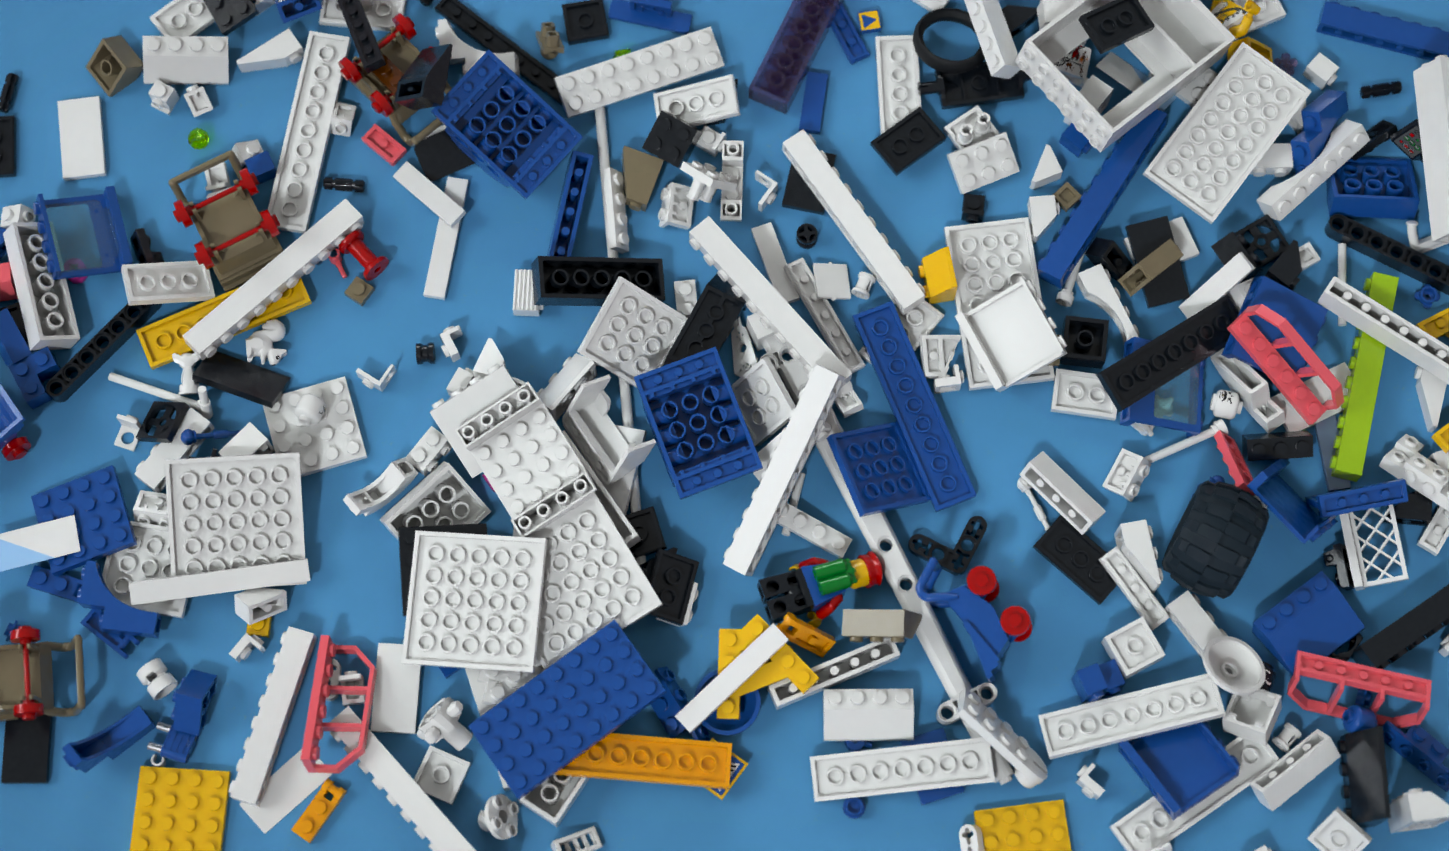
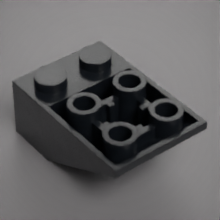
M446 44L422 49L398 81L395 102L412 110L442 106L453 45Z

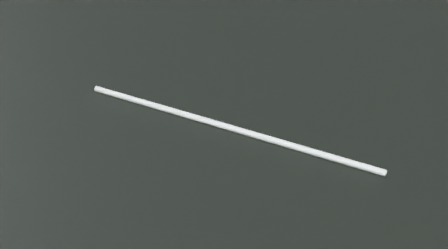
M605 107L595 110L607 254L608 258H618V252L610 249L603 169L610 167ZM619 378L623 426L634 428L630 384ZM638 470L630 498L631 513L641 510ZM646 556L636 558L639 566L646 562Z

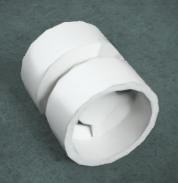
M160 658L146 663L136 674L144 686L148 685L147 691L154 700L162 699L178 686V682L173 675L166 673L168 668Z

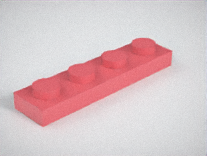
M1219 430L1214 435L1217 442L1216 447L1223 455L1222 460L1229 468L1228 473L1235 481L1234 486L1255 496L1247 487L1253 480V477L1235 439Z

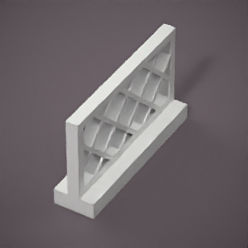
M1393 504L1388 505L1389 508L1384 515L1373 508L1368 509L1362 519L1355 516L1353 512L1339 515L1356 591L1364 590L1367 587L1409 580ZM1371 511L1382 517L1375 528L1365 522ZM1384 520L1393 525V530L1388 536L1378 530ZM1362 524L1373 530L1366 540L1358 536L1357 531ZM1375 533L1386 538L1379 549L1369 543ZM1393 534H1395L1396 541L1391 538ZM1359 540L1364 543L1362 547H1360ZM1389 541L1397 545L1398 548L1393 557L1382 551ZM1367 545L1377 551L1371 561L1362 556V551ZM1380 553L1390 559L1384 570L1373 564ZM1398 555L1400 558V562L1396 560ZM1364 562H1366V563L1368 564V566L1366 567V569H1365V566H1364ZM1395 562L1402 567L1403 575L1393 577L1387 571ZM1372 566L1380 571L1381 575L1377 580L1368 582L1366 573Z

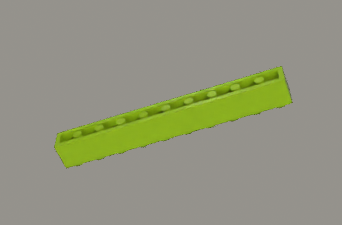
M1373 272L1370 278H1366L1363 290L1366 291V296L1393 312L1399 277ZM1358 329V337H1354L1352 349H1355L1354 356L1350 357L1348 368L1351 369V376H1347L1344 388L1348 389L1347 396L1344 395L1345 402L1341 405V408H1344L1343 415L1339 416L1337 428H1340L1339 436H1335L1333 448H1336L1335 456L1332 455L1329 463V468H1332L1331 476L1354 482L1360 479L1363 472L1386 345Z

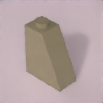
M624 145L621 158L626 198L625 204L629 205V208L634 211H646L664 160Z
M1170 238L1118 279V282L1132 297L1184 254Z

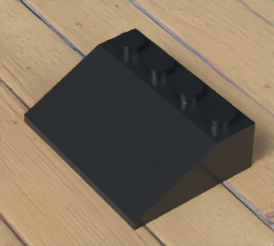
M1383 726L1344 734L1337 743L1338 752L1342 756L1339 772L1344 780V785L1341 786V795L1345 799L1346 808L1343 809V812L1360 827H1375L1391 818Z

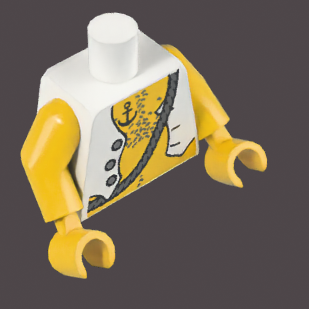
M1213 0L1210 12L1238 39L1256 27L1253 15L1260 13V6L1252 0H1248L1244 8L1231 0Z

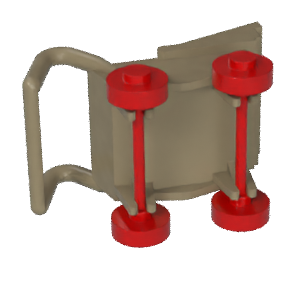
M398 13L392 18L396 27L392 26L390 33L378 42L382 55L384 54L404 74L420 51L408 41L417 35L413 28L415 27L413 21L408 16L404 17L401 13ZM355 56L352 58L353 62L344 57L338 62L342 76L372 102L371 106L378 114L382 113L385 117L389 116L393 127L408 146L413 147L443 124L437 118L416 136L411 137L402 123L418 110H412L396 103L395 97L371 72L367 74L360 57L357 58ZM447 80L444 91L445 94H447L452 89Z
M232 150L169 180V185L178 200L173 203L176 209L173 211V214L178 223L183 222L186 228L195 224L202 240L194 244L197 250L194 256L199 265L204 264L207 270L213 268L225 293L242 286L283 251L276 237L280 234L277 228L280 226L276 215H270L268 209L258 211L251 196L259 193L256 187L259 182L254 172L249 174L247 168H242L236 154ZM229 160L239 181L237 179L233 180L235 186L196 205L192 201L188 202L179 183Z
M26 625L19 626L18 629L10 631V642L18 644L0 646V722L17 720L19 718L25 721L35 720L37 716L43 714L71 717L82 712L86 702L83 644L80 635H75L70 642L66 643L49 641L33 643L41 640L39 629ZM75 650L78 702L71 708L54 707L51 651L64 652Z

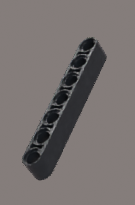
M1335 214L1329 219L1324 229L1325 234L1329 238L1339 243H1345L1347 247L1449 295L1448 265L1344 215ZM1332 224L1339 225L1340 229H1335ZM1351 233L1358 234L1360 239L1354 238ZM1371 242L1377 243L1379 248H1374ZM1391 252L1397 253L1399 258L1393 257ZM1410 261L1416 262L1418 267L1412 266ZM1430 270L1435 271L1438 277L1431 275Z
M162 304L125 305L48 381L46 391L50 397L59 403L68 400L136 333L137 329H140L160 309ZM140 311L137 317H131L133 312ZM124 326L122 332L116 333L118 327ZM109 341L107 347L100 348L103 342ZM93 356V360L90 363H85L88 357ZM77 371L78 375L75 378L70 379L69 377L71 373ZM63 387L60 393L54 394L56 388Z

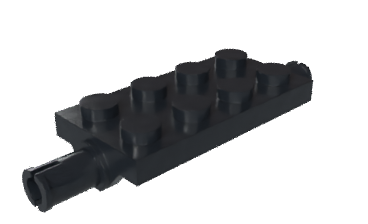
M985 61L975 69L964 73L951 74L935 70L936 80L918 82L917 88L918 91L920 90L918 92L919 96L937 93L940 98L941 108L944 110L1023 99L1025 96L1023 83L1030 81L1031 78L1022 70L1010 79L993 77Z

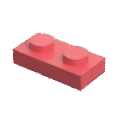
M374 124L361 138L363 143L391 166H394L407 153L405 147L377 124Z

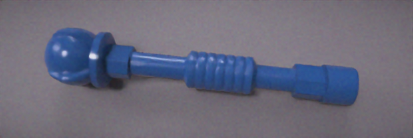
M186 429L181 434V441L185 445H191L196 443L197 439H226L235 436L241 430H218L212 433L196 434L195 430Z

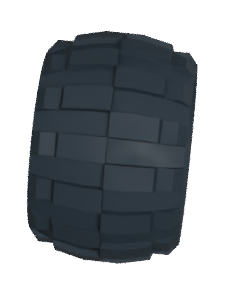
M1210 481L1201 483L1190 500L1168 545L1162 561L1163 570L1170 573V577L1179 585L1196 594L1212 598L1218 596L1222 599L1229 597L1241 581L1262 539L1269 520L1268 509L1261 506V502L1249 492L1232 484L1219 481L1216 483Z

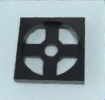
M1268 214L1235 233L1244 236L1247 231L1250 232L1254 239L1250 243L1249 251L1262 250L1267 257L1261 260L1263 262L1260 265L1261 267L1280 257L1289 246ZM1257 226L1266 227L1272 231L1267 234L1261 233ZM1263 238L1266 242L1265 245H1259L1258 239ZM1278 238L1279 249L1277 252H1274L1270 243Z
M154 401L136 438L142 442L172 443L189 406L185 402ZM160 410H166L162 417L156 418ZM176 410V417L172 419L171 417ZM166 420V423L161 426V423ZM151 427H156L157 429L153 436L148 435Z

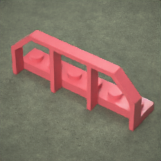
M1259 304L1248 306L1227 327L1228 331L1308 425H1313L1326 410L1338 409L1345 402L1341 383L1286 318L1265 305ZM1258 315L1276 326L1284 334L1285 338H1278L1270 343L1248 316ZM1294 346L1311 367L1300 368L1295 373L1276 349ZM1319 376L1331 390L1332 400H1327L1322 405L1300 378Z
M329 635L320 636L301 753V761L309 773H341L365 753L377 675L375 666L356 645H336ZM336 654H356L370 670L368 685L330 686L328 682L329 677L333 675L332 657H335ZM330 694L366 695L362 723L322 722L327 714L326 698ZM323 731L360 732L358 747L337 764H316V760L320 758V748L318 745L319 739L323 738Z
M1298 650L1295 656L1294 674L1288 684L1287 695L1303 710L1342 718L1344 711L1348 708L1336 704L1344 691L1345 685L1377 692L1378 694L1369 708L1376 715L1377 726H1382L1388 720L1397 728H1404L1421 724L1430 710L1432 680ZM1300 675L1337 683L1338 685L1329 702L1325 703L1308 699L1296 688ZM1385 694L1423 703L1417 713L1397 717L1376 714L1385 699Z

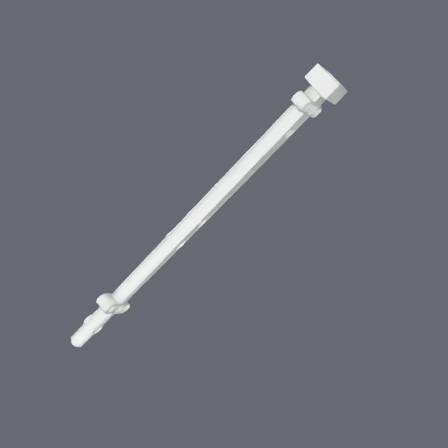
M757 313L747 316L746 327L757 352L762 349L766 351V354L760 360L765 357L770 358L794 404L797 406L799 393L808 383V374L803 369L804 365L799 359L797 361L794 359L784 360L782 355L789 353L790 349L785 344L781 345L775 339V333L770 328L766 329L760 322L761 317ZM831 407L826 421L832 427L828 432V436L844 432ZM827 438L821 442L817 441L815 445L871 551L879 558L883 573L902 609L922 614V620L915 634L950 700L939 706L936 712L937 721L942 725H950L961 719L970 737L980 738L981 736L957 715L959 693L967 688L971 693H976L981 702L987 707L996 699L997 688L991 683H983L972 689L930 603L921 600L916 593L918 579L885 513L859 516ZM883 542L889 543L891 550L883 551L880 548V544ZM902 581L909 582L911 589L903 590L900 587V583ZM988 689L992 693V698L984 699L981 696V690ZM945 708L951 710L952 718H943L941 710ZM992 748L994 783L999 782L1000 785H1004L1013 780L1012 775L1015 773L1010 763L997 750Z

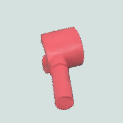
M336 249L337 256H329L328 258L333 265H336L342 278L345 279L348 276L341 263L342 256L340 251Z

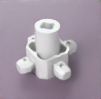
M451 697L443 698L432 706L424 715L417 731V736L421 740L433 744L443 738L457 751H461L470 742L473 734L458 722L462 714L463 704L459 701H454Z

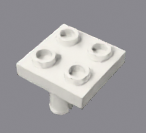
M978 105L946 125L943 129L958 150L999 134L990 121V115L983 112Z
M694 160L692 163L683 161L680 167L682 171L694 179L686 195L694 201H699L700 199L706 203H711L717 189L734 192L737 187V183L731 180L732 177L730 175L715 171L716 167L709 163L703 165Z

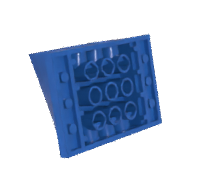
M489 49L446 94L442 106H436L431 111L446 126L445 131L458 148L490 177L507 188L511 186L525 200L583 138Z
M716 346L634 377L642 399L644 412L672 485L676 487L680 500L763 469Z

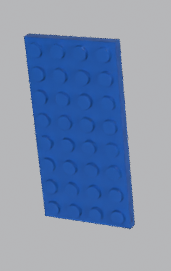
M614 619L476 719L468 727L516 798L520 800L667 692Z

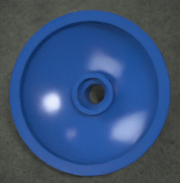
M718 669L709 673L701 680L694 697L718 676ZM759 689L741 696L740 720L717 719L716 709L702 724L710 731L719 735H735L745 731L755 722L760 712L761 696Z

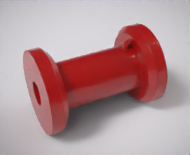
M355 230L342 240L338 250L342 254L351 253L365 268L363 277L369 281L385 270L389 260L385 256L377 257L363 242L364 233L361 230Z

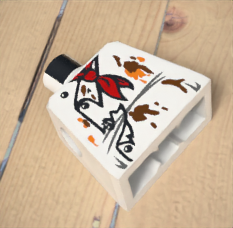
M1086 41L1054 65L1071 84L1083 87L1082 82L1087 76L1092 51L1090 48L1085 47Z

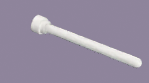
M1085 253L1067 279L1064 289L1058 292L1055 300L1057 304L1065 307L1072 306L1074 300L1072 290Z
M1222 419L1213 422L1209 429L1200 434L1191 436L1144 458L1153 463L1213 437L1219 430L1228 435L1227 426Z

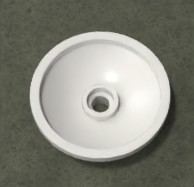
M1219 636L1210 640L1205 646L1202 655L1204 667L1209 677L1220 688L1236 695H1251L1262 687L1266 677L1264 664L1257 652L1247 643L1234 637Z

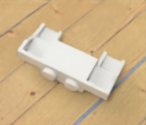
M1405 434L1396 442L1394 448L1383 457L1379 467L1398 479H1405L1408 486L1449 511V472L1421 455L1420 452L1425 445L1420 443L1415 437Z

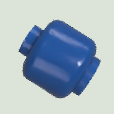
M1361 705L1350 706L1342 715L1343 726L1349 733L1377 727V718L1374 711Z

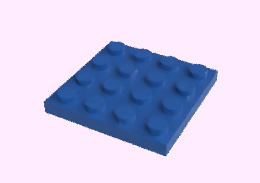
M897 421L831 434L827 437L829 446L860 517L922 504L931 500Z
M113 465L31 496L38 524L75 515L81 551L48 559L54 576L83 566L87 560L96 561L137 545L117 472Z

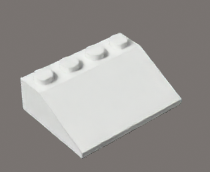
M443 461L379 520L398 540L399 527L479 524L491 513V510L449 463Z

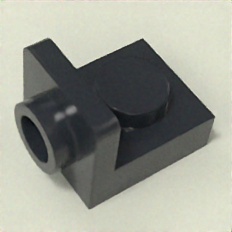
M964 194L961 220L970 224L982 222L985 196Z

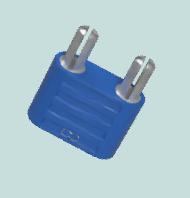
M158 722L156 729L168 732V735L163 745L150 741L147 748L159 752L162 757L187 764L199 736L173 730V724L169 725Z

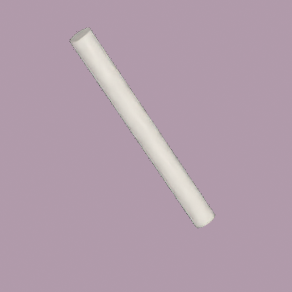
M1339 243L1338 278L1346 283V244ZM1338 316V326H1346L1347 321Z

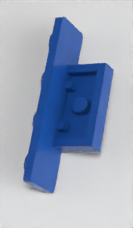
M612 0L608 13L609 19L681 34L689 33L692 22L691 14L673 11L672 1L630 0V2Z
M665 666L657 668L654 672L667 693L650 705L669 737L676 738L687 729L675 715L689 702L686 699L685 691L676 682L674 673ZM702 724L691 733L694 740H711L708 730Z
M1387 720L1382 725L1384 742L1447 792L1449 790V769L1442 763L1449 754V749L1419 725L1410 726L1403 733Z

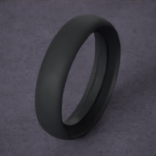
M941 8L927 13L919 20L913 33V45L919 58L929 67L944 73L957 74L971 71L985 60L981 46L972 57L954 61L934 55L924 43L923 34L930 25L940 21L957 22L975 32L968 12L955 8Z

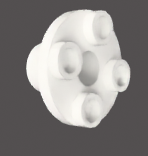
M503 794L493 795L488 799L485 810H480L478 824L483 831H490L499 840L514 837L518 833L517 814L519 807L516 802H512Z

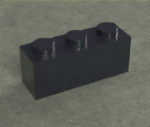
M1308 431L1242 435L1243 457L1247 461L1313 457V435Z

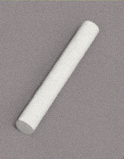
M802 472L793 488L789 502L790 505L796 508L806 475ZM783 527L781 534L790 536L791 531Z

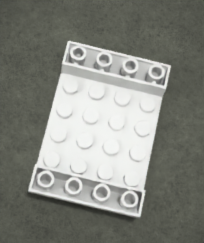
M526 382L455 429L465 448L471 452L511 516V522L521 537H527L597 491L591 476L548 408L529 382Z

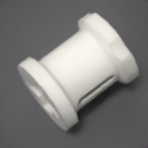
M859 272L858 282L852 288L851 293L858 298L867 300L870 297L869 291L871 286L876 282V277L866 272Z
M1286 723L1283 731L1277 737H1274L1272 742L1280 750L1288 753L1290 751L1289 747L1302 734L1293 725Z

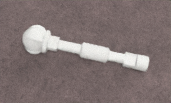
M1020 477L1017 481V487L1029 497L1038 520L1042 522L1045 531L1050 528L1046 520L1047 516L1031 490L1033 487Z

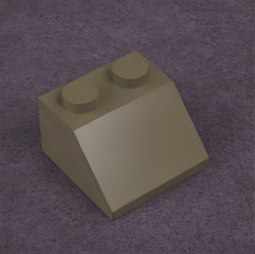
M122 35L103 38L86 68L105 93L112 97L138 78L143 70V62Z

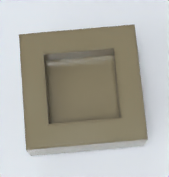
M1068 182L1053 194L1055 195V202H1059V206L1065 212L1072 208L1082 197Z
M356 276L344 294L360 306H363L375 289Z

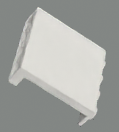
M1022 276L1019 278L1020 282L966 314L961 312L955 316L995 390L1000 393L1067 354L1065 350L1067 344L1062 335L1057 336L1054 330L1057 326L1051 316L1047 318L1044 313L1046 306L1041 298L1037 299L1033 292L1036 289L1030 279L1026 281Z
M498 363L487 370L489 374L483 378L480 375L469 381L470 386L464 390L459 387L450 393L452 397L444 401L442 398L431 405L433 409L429 413L472 478L483 471L471 452L465 448L455 429L518 388L507 371L505 364L499 366Z

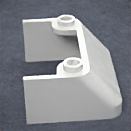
M610 375L581 384L562 418L565 430L604 485L616 482L643 463L656 444L655 439L641 444L633 442L628 445L607 414L610 410L611 399L604 391L611 379Z

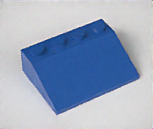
M1361 157L1356 161L1349 159L1326 180L1329 216L1341 214L1346 217L1415 219L1420 199L1411 159Z
M1320 571L1255 620L1252 633L1293 676L1295 656L1298 650L1328 657L1363 631L1365 626L1337 586Z

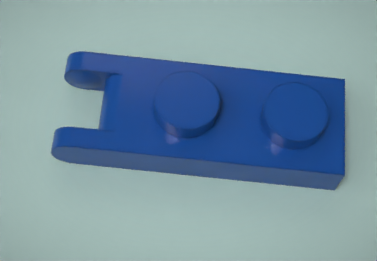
M35 565L27 586L79 603L77 601V592L82 586L83 580L65 574L54 576L51 570Z
M91 609L80 623L123 658L127 659L129 655L123 651L130 641L137 646L141 642L131 635L106 633L99 625L102 611Z

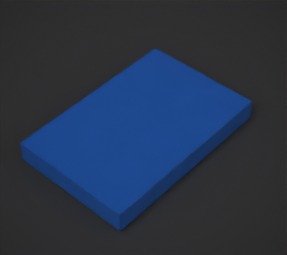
M942 727L916 735L913 741L900 742L902 746L945 742L948 740ZM963 786L919 790L917 794L922 806L963 793L965 790Z

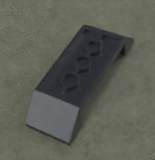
M718 274L708 282L669 351L663 366L715 346L719 354L742 310H746V301L742 297H737L731 289L732 285L728 281L724 282Z

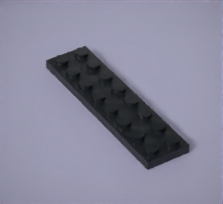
M1227 294L1096 374L1118 412L1126 409L1224 348L1230 335L1227 327L1237 318L1239 312Z

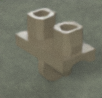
M554 22L541 23V31H536V39L541 48V55L543 58L550 60L555 58L558 52L564 53V46L560 40L559 33L555 30Z

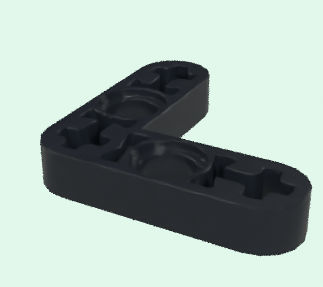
M980 516L970 518L954 550L921 534H915L910 538L908 549L913 555L927 562L932 557V551L940 549L944 553V558L938 560L942 569L953 575H961L966 571L986 532L987 522ZM977 522L981 523L980 527L982 528V530L978 529L975 536L973 537L971 536V533L973 531L974 526L971 524H976ZM921 540L922 546L928 548V544L932 545L928 555L924 554L926 549L919 547L918 550L915 549V544L912 542ZM964 540H969L973 543V549L965 551L962 549L961 543ZM960 554L964 557L961 562L963 568L954 569L952 561L957 562Z

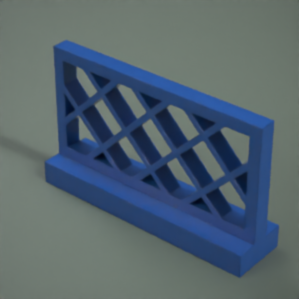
M1405 479L1385 481L1305 497L1308 505L1319 509L1320 517L1322 518L1409 501Z

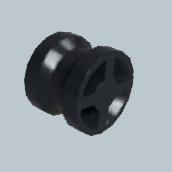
M811 224L801 225L797 230V244L803 249L813 248L817 243V229Z
M429 342L427 345L416 343V360L418 365L424 362L435 364L434 342Z

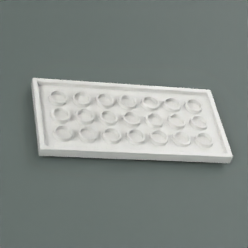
M1242 42L1144 171L1143 175L1212 224L1312 91Z
M1028 217L944 227L946 247L949 246L958 286L955 295L957 314L961 312L966 314L1020 282L1019 278L1021 276L1026 281L1031 280L1036 289L1033 292L1035 297L1042 300ZM959 325L969 391L994 388ZM1045 366L1014 385L1054 381L1053 366Z

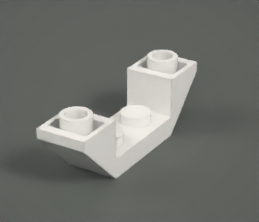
M723 140L722 172L732 177L731 180L737 183V187L734 192L721 190L720 221L742 222L744 141Z

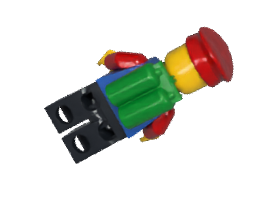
M872 551L859 555L857 559L852 561L849 558H839L829 562L825 559L812 557L789 568V571L793 568L797 569L795 571L758 580L757 589L763 605L765 604L764 608L770 625L773 623L778 624L784 620L783 617L788 612L795 616L806 612L807 617L812 620L808 624L817 628L821 625L822 620L833 613L841 604L847 588L858 589L861 587L871 588L874 585L880 586L883 570L879 558Z

